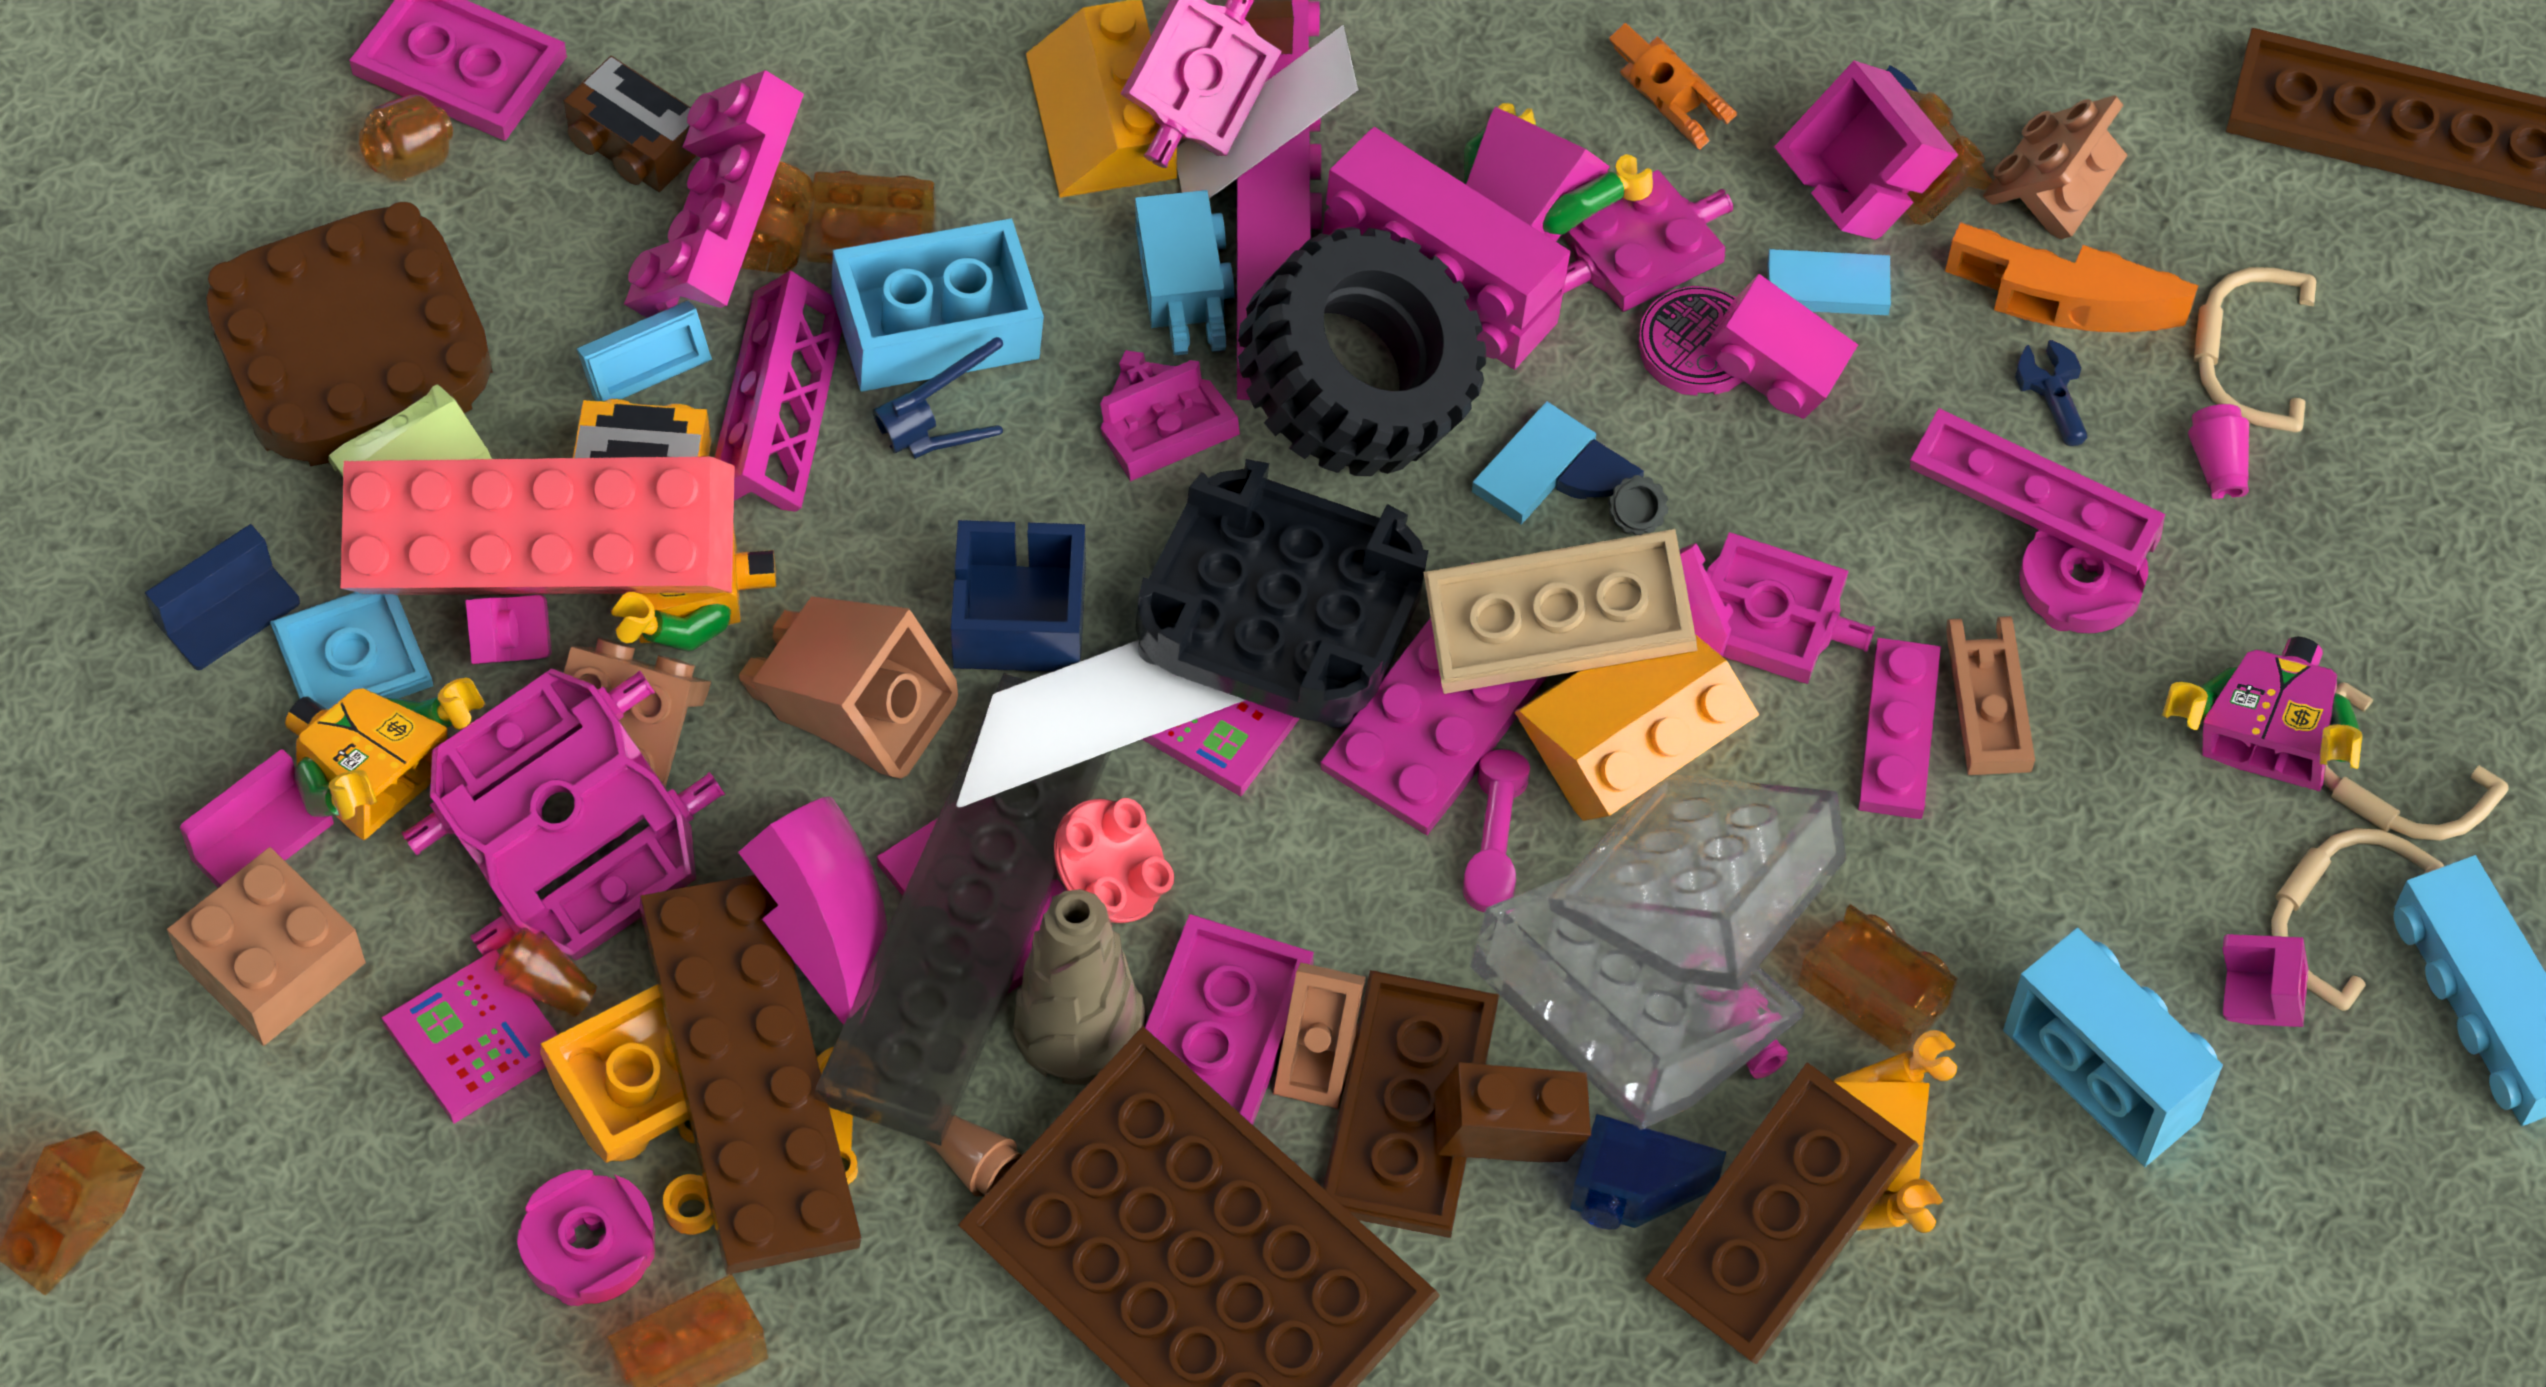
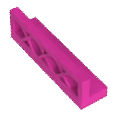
M791 270L754 291L714 458L734 465V501L752 492L782 510L796 512L802 508L842 328L832 295ZM805 304L825 315L820 335L813 337L803 315ZM801 351L811 372L810 383L804 387H801L791 365L793 353ZM788 401L800 424L798 435L793 438H789L779 416L781 404ZM777 453L788 475L786 487L765 476L769 455Z
M1938 408L1910 459V469L2134 575L2140 569L2149 551L2153 553L2161 539L2165 519L2164 513Z

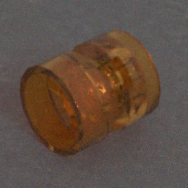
M779 162L742 262V269L766 272L770 252L772 254L767 272L784 274L790 270L792 271L798 264L805 238L804 226L809 221L815 197V185L810 177L800 169L787 163Z

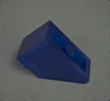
M1596 1114L1591 1136L1588 1139L1575 1180L1570 1209L1581 1212V1216L1586 1222L1598 1228L1613 1230L1619 1228L1621 1224L1637 1228L1710 1193L1721 1178L1727 1152Z

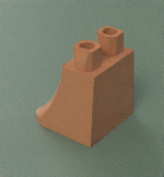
M812 596L801 612L784 610L773 626L772 638L777 646L769 657L750 658L739 673V680L751 697L767 703L779 721L803 729L834 744L858 758L878 773L899 779L910 773L955 707L958 699L957 679L909 608Z

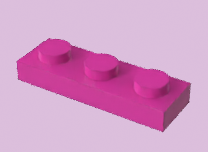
M1885 638L1877 639L1858 804L1859 811L1922 819L1941 646Z

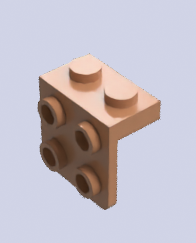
M598 638L596 648L571 647L564 673L593 684L597 690L604 687L609 692L636 674L638 670L647 679L655 693L623 713L624 717L619 721L666 788L687 708L703 706L711 681L692 676L695 665L674 658L658 655L655 665L633 659L634 647L608 639Z

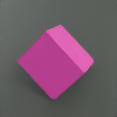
M2225 935L2222 948L2227 969L2223 1004L2224 1018L2227 1021L2249 1025L2303 1027L2309 971L2303 937Z

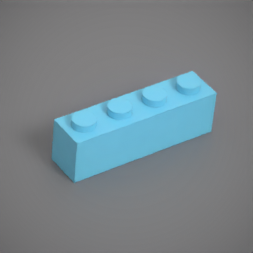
M2476 855L2407 880L2394 907V922L2401 939L2407 945L2416 944L2427 963L2425 974L2430 989L2437 998L2441 1000L2447 998L2458 1016L2457 1030L2461 1042L2469 1053L2473 1055L2479 1053L2491 1073L2489 1084L2498 1105L2504 1110L2512 1109L2521 1126L2545 1118L2546 972Z

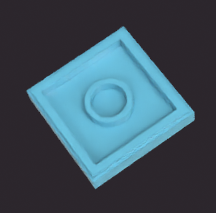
M354 592L270 621L300 699L308 696L329 710L353 689L364 688L382 697L399 699L434 686L398 595Z

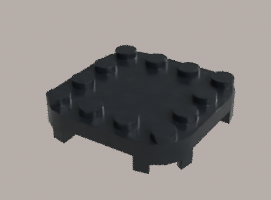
M1246 459L1244 469L1219 472L1209 478L1205 473L1201 472L1189 486L1187 504L1149 579L1143 577L1135 627L1139 639L1138 653L1144 661L1158 665L1176 676L1295 718L1322 722L1333 728H1340L1350 724L1354 714L1364 709L1378 692L1380 684L1420 600L1429 550L1423 549L1421 540L1406 525L1408 514L1387 504L1379 518L1268 479L1270 463Z

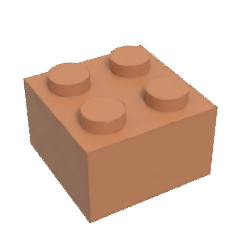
M271 847L267 848L167 928L179 963L263 1046L366 963L356 930Z

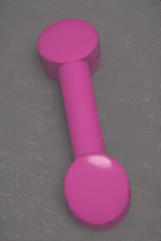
M1507 749L1487 752L1480 759L1478 768V783L1488 797L1481 850L1467 864L1463 880V895L1471 907L1485 913L1498 912L1506 908L1511 903L1514 897L1513 892H1515L1516 872L1506 852L1513 799L1520 796L1528 786L1530 764L1523 755Z

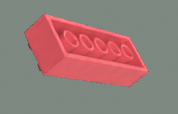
M711 456L344 461L340 588L362 594L381 595L625 594L627 592L732 593L734 465Z

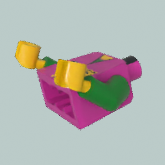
M1502 103L1498 107H1494L1487 126L1467 142L1464 147V184L1554 241H1557L1561 235L1622 198L1630 201L1642 200L1649 196L1653 188L1652 170L1646 168L1643 172L1637 174V159L1632 155L1625 154L1617 160L1615 166L1616 174L1607 172L1610 166L1587 149L1536 126L1531 108H1527L1522 115L1517 117L1514 105L1511 103Z
M2299 636L2291 637L2287 640L2281 656L2261 650L2247 652L2238 667L2227 668L2200 687L2187 682H2175L2170 686L2162 716L2165 718L2170 716L2184 717L2187 719V727L2193 730H2198L2201 720H2204L2202 756L2239 770L2316 791H2321L2327 761H2347L2350 763V768H2359L2362 732L2359 729L2351 702L2344 696L2336 693L2337 674L2332 669L2318 666L2323 651L2311 639Z

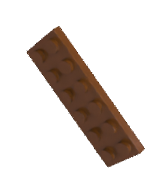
M2257 28L2251 29L2226 128L2227 133L2546 210V97Z
M756 875L641 895L639 903L726 1275L858 1249L862 1239L793 960L762 920L778 904Z

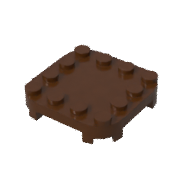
M398 202L390 207L363 211L249 250L228 262L217 264L209 273L208 281L210 288L206 300L215 339L219 344L247 411L255 436L267 452L272 450L284 458L308 461L310 466L330 463L329 455L344 443L407 409L426 396L431 388L437 384L455 399L465 414L473 409L472 403L486 388L489 375L493 373L484 327L445 240L434 224L421 216L419 209L412 203Z

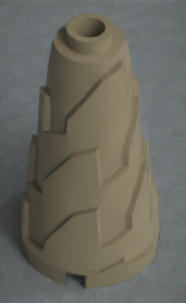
M1078 889L1063 891L1061 894L1053 896L1048 911L1043 914L1040 929L1034 932L1032 950L1024 966L1022 988L1017 990L1014 1035L1018 1049L1026 1061L1045 1077H1047L1046 1073L1062 1078V1083L1089 1084L1142 1026H1146V1010L1142 994L1134 986L1126 956L1122 951L1120 934L1113 931L1105 904L1097 895Z

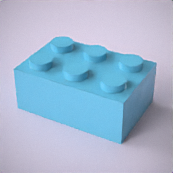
M1012 218L833 250L831 294L861 392L932 379L995 337L1003 340V346L967 372L1039 359L1044 316Z
M2078 927L2021 973L2003 1031L2144 1167L2150 1164L2201 1120L2223 1067L2211 1045L2202 1036L2194 1032L2189 1033L2168 1013L2165 1003L2157 993L2148 987H2140L2120 968L2116 956L2107 946L2101 942L2092 941Z

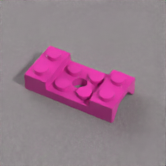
M763 70L744 79L736 80L712 92L704 93L696 99L687 116V123L690 125L683 144V148L701 158L695 164L688 177L687 187L690 189L683 211L676 216L669 228L668 240L670 242L643 251L632 264L628 275V280L632 284L624 305L646 318L676 306L680 296L719 308L727 306L804 95L802 92L770 72Z

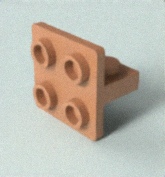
M2116 95L2093 102L2090 99H2085L2069 109L2055 113L2044 111L2036 115L2023 128L2022 135L2024 138L2014 152L2005 157L1996 166L1993 172L1996 178L1988 187L1983 197L1993 205L2021 198L2051 235L2059 239L2072 237L2128 156L2107 131L2123 107L2122 102Z

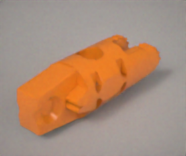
M1624 23L1609 37L1616 52L1628 62L1620 70L1621 75L1643 94L1697 149L1701 150L1710 140L1703 127L1687 115L1688 112L1698 107L1702 102L1716 119L1722 120L1725 124H1728L1737 116L1738 112L1683 62L1658 36L1648 44L1627 23Z

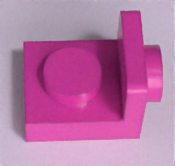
M530 595L466 600L472 664L550 657L552 650L547 599L545 596Z

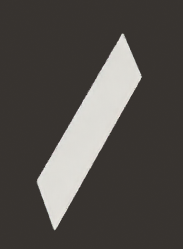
M1139 640L993 694L956 805L959 808L1242 702L1244 699L1176 676L1158 665L1144 661L1138 653Z

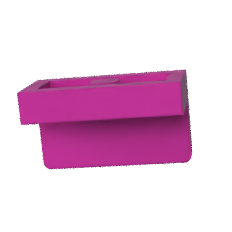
M283 749L276 752L201 808L180 826L190 859L217 888L267 848L271 847L285 861L334 824L332 816L313 817L306 811L295 782L293 759Z

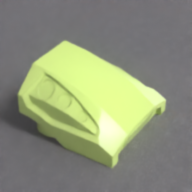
M438 384L433 386L426 396L407 409L344 443L329 455L331 466L335 471L338 470L342 476L344 461L492 459L488 449L455 399Z

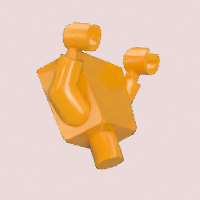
M1930 1030L1923 1033L1916 1040L1913 1052H1903L1834 1080L1835 1083L1920 1145L1859 1226L1858 1231L1901 1227L1905 1223H1910L1917 1232L1927 1233L1936 1224L1935 1218L1924 1206L1928 1204L1939 1205L1943 1199L1929 1181L1919 1179L1930 1083L1921 1081L1924 1078V1073L1930 1074L1939 1081H1948L1956 1074L1957 1065L1949 1057L1944 1056L1935 1059L1939 1053L1955 1047V1043L1941 1031Z

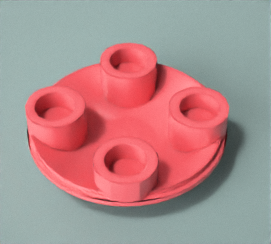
M1122 798L1117 802L1106 799H1093L1076 805L1062 818L1054 840L1056 867L1067 891L1081 889L1097 895L1105 904L1110 921L1113 923H1129L1145 917L1153 910L1154 904L1164 894L1163 892L1169 891L1174 883L1173 869L1164 859L1160 843L1150 826L1146 823L1147 819L1144 809L1135 800L1129 798Z

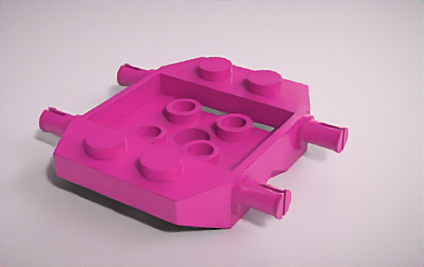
M551 668L432 750L430 797L434 802L430 804V807L434 812L406 831H402L401 834L414 853L419 855L421 851L446 834L452 835L455 833L474 859L490 887L502 903L499 910L503 915L475 934L470 935L483 956L494 949L498 950L517 936L521 938L526 935L577 961L642 917L639 908L641 895L684 888L696 880L692 826L689 822L694 819V814L726 794L710 771L679 794L674 789L667 791L619 721L624 717L623 713L655 693L640 670L607 692L604 687L597 690L593 684ZM559 792L573 795L575 800L574 810L565 821L552 824L544 821L542 807L551 795ZM645 818L650 825L649 827L544 899H540L536 893L537 891L564 875L569 869L613 839L618 838L623 832Z

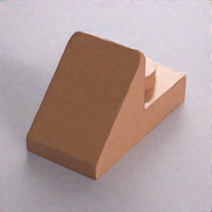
M1300 963L1296 971L1273 1094L1338 1109L1358 1028L1356 1023L1364 988V976Z

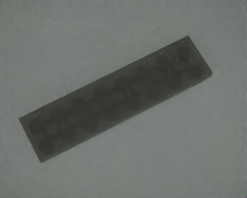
M1003 673L995 693L1024 683L1027 680ZM987 711L815 1088V1099L827 1103L832 1109L940 1146L1059 873L1054 857V840L1057 828L1069 810L1084 801L1091 800L1112 752H1106L959 808L956 804Z

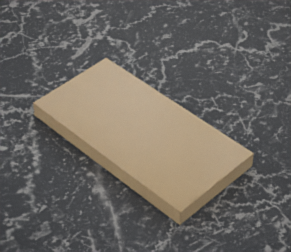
M1675 529L1424 572L1444 694L1697 651V641Z

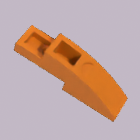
M1961 222L1952 239L1945 269L1947 273L1998 290L1994 307L1995 311L2051 326L2096 332L2156 331L2185 326L2199 286L2182 280L2175 274L2164 271L2159 272L2125 260L2113 252L2100 251L2083 245L2074 263L2058 257L2051 251L2035 249L2001 237L1992 230L1978 229Z

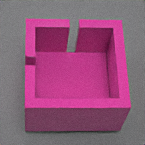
M1855 60L1774 146L1802 183L1815 187L1811 194L1841 231L1874 240L1882 237L1914 203L1907 193L1911 190L1922 194L1958 156L1957 152L1891 72Z

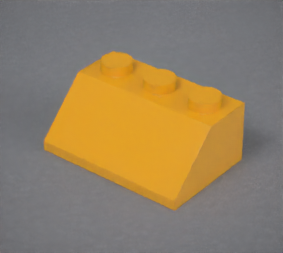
M1126 0L1083 7L1026 53L1059 198L1177 179V147L1168 162L1167 168L1159 167L1153 164V161H1148L1143 155L1147 152L1160 125L1155 122L1149 112L1120 94L1151 37L1142 0Z
M1696 634L1697 651L1576 671L1515 712L1571 807L1583 821L1612 815L1759 715L1727 660Z

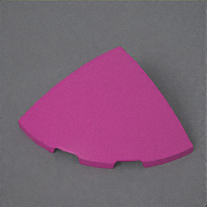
M828 796L810 802L771 823L738 853L778 904L762 920L844 1025L867 1005L880 984L885 963L886 947H888V932L884 902L871 862L847 817L835 800Z

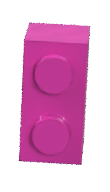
M1758 274L1735 297L1702 351L1717 361L1720 368L1727 374L1741 378L1765 395L1776 409L1805 419L1827 398L1858 344Z

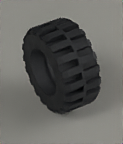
M1355 227L1336 229L1331 235L1319 234L1308 240L1299 250H1295L1253 295L1246 307L1247 317L1240 323L1238 335L1239 345L1245 348L1238 356L1240 373L1242 378H1250L1252 384L1246 392L1254 409L1262 407L1268 419L1264 424L1275 437L1282 433L1292 442L1289 449L1303 459L1312 455L1319 459V467L1339 473L1345 466H1348L1349 474L1354 476H1373L1378 470L1389 474L1403 469L1411 461H1417L1470 412L1472 409L1471 402L1479 396L1484 382L1483 372L1479 370L1486 365L1485 342L1477 341V335L1483 331L1477 310L1470 311L1465 302L1469 298V294L1460 280L1454 284L1444 272L1448 266L1435 255L1429 259L1420 253L1421 245L1405 237L1396 242L1390 239L1391 232L1368 228L1362 236L1360 229ZM1324 314H1340L1356 319L1372 329L1384 341L1393 355L1398 369L1399 391H1387L1372 387L1360 381L1345 369L1333 353L1327 340Z

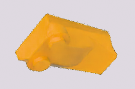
M658 984L541 1043L540 1055L557 1094L588 1145L606 1163L610 1161L623 1162L637 1157L646 1149L650 1140L689 1120Z

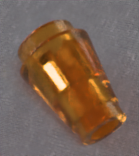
M526 927L520 929L511 938L498 957L494 967V971L504 977V986L560 1011H565L572 1017H577L586 1008L597 989V985L590 981L543 931L535 934Z

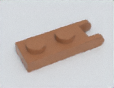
M2004 616L1997 618V639L1965 640L1964 626L1961 618L1948 619L1946 626L1947 641L1968 775L2032 772L2035 755L2012 617Z

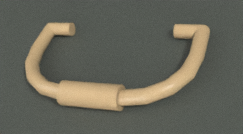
M2248 267L2228 274L2210 290L2206 304L2199 308L2194 362L2199 363L2201 383L2215 404H2232L2240 407L2242 417L2246 418L2249 423L2261 427L2299 432L2303 429L2305 400L2301 398L2291 399L2289 416L2262 412L2237 402L2224 391L2216 378L2214 365L2218 363L2223 318L2221 304L2223 298L2235 287L2250 282H2272L2301 287L2299 304L2314 306L2316 278L2310 274L2263 267Z
M2342 682L2337 685L2336 693L2350 700L2352 705L2363 712L2373 701L2371 697L2348 683ZM2326 765L2323 784L2333 792L2331 798L2386 832L2392 829L2413 839L2439 841L2469 832L2489 815L2508 792V784L2504 780L2479 765L2472 773L2471 779L2487 788L2488 791L2470 811L2458 820L2434 825L2416 823L2399 816L2400 810L2349 778L2343 777L2341 779L2328 765Z
M2354 828L2332 835L2318 848H2310L2277 893L2276 900L2279 902L2271 919L2272 936L2288 937L2287 923L2292 911H2297L2331 864L2330 857L2340 849L2356 844L2379 845L2400 854L2425 870L2423 874L2444 867V864L2411 842L2381 829ZM2310 970L2308 971L2307 990L2342 1011H2346L2352 1006L2366 985L2360 977L2352 976L2340 992L2314 975Z

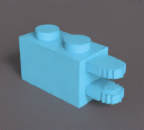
M1208 190L1135 198L1136 235L1151 328L1169 326L1172 349L1175 356L1188 354L1190 335L1188 326L1185 324L1206 322L1207 342L1211 345V350H1225L1224 299L1234 298V280L1231 263H1220L1218 250L1226 249L1222 213L1211 214Z

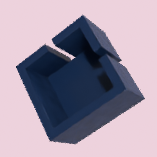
M958 520L951 615L953 668L1054 672L1081 662L1086 578L1085 524L1028 522L1029 567L1017 566L1015 522Z

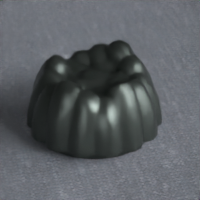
M1635 475L1632 478L1623 479L1620 485L1615 486L1613 495L1608 501L1610 506L1609 513L1613 517L1615 525L1621 527V530L1625 533L1632 532L1635 535L1652 533L1656 527L1661 526L1664 522L1663 516L1668 513V507L1666 506L1668 497L1663 493V487L1660 484H1655L1652 478H1642L1639 475Z

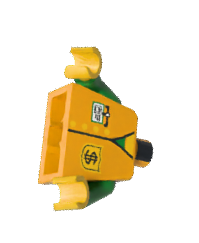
M733 523L732 593L627 592L621 596L611 610L613 616L624 618L616 628L617 637L624 643H633L639 638L640 643L654 642L683 651H694L725 631L728 625L741 622L739 590L777 587L774 550L737 553Z
M466 677L453 680L440 690L438 697L421 702L386 698L364 688L353 689L329 710L308 696L299 699L288 712L285 725L287 729L299 736L296 740L297 767L294 772V778L306 811L313 817L336 816L356 836L366 840L431 784L432 750L447 740V727L453 725L455 729L461 730L471 722L469 711L481 709L485 705L474 682Z

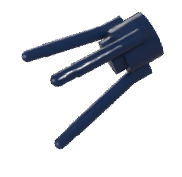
M993 338L909 394H904L873 409L874 420L881 434H889L892 445L889 447L893 453L908 447L914 459L933 450L967 444L1003 433V428L995 425L929 437L928 431L936 427V421L930 406L925 400L1003 346L1001 338Z

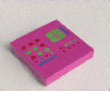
M1244 700L1142 740L1241 797L1300 718H1295Z
M496 949L382 1017L384 1027L453 1124L544 1069L546 1066L540 1055L541 1043L558 1035Z

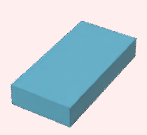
M1769 249L1767 280L1812 312L1889 315L1891 306L1890 255Z
M689 300L577 348L591 393L596 401L603 402L609 399H623L712 360L697 310Z
M1546 401L1473 481L1472 492L1522 525L1557 486L1559 477L1592 440H1596V433Z

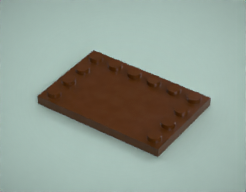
M1144 1026L1133 1035L958 1224L960 1228L1130 1387H1357L1440 1296L1427 1281Z

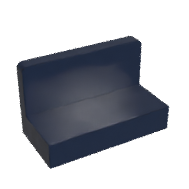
M249 524L145 592L154 622L196 670H202L271 624L270 621L283 617L300 605L299 596L273 567L266 540L252 524Z

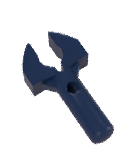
M2049 340L2046 352L2055 367L2053 376H2051L2047 370L2041 369L2036 365L2032 350L2027 345L2020 357L2015 376L2021 391L2031 389L2044 396L2064 443L2067 446L2081 445L2087 439V431L2067 388L2070 380L2079 378L2081 366L2076 354L2064 345Z

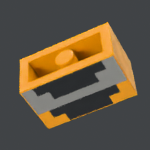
M609 399L604 402L583 400L573 458L709 456L711 446L707 409H694L684 404H669L667 406L632 404L621 399Z

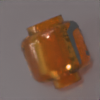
M409 94L379 105L367 113L363 124L364 128L359 133V145L365 161L372 170L377 173H383L389 179L404 181L434 169L446 161L449 153V140L453 137V127L449 116L441 107H435L431 101L422 95Z

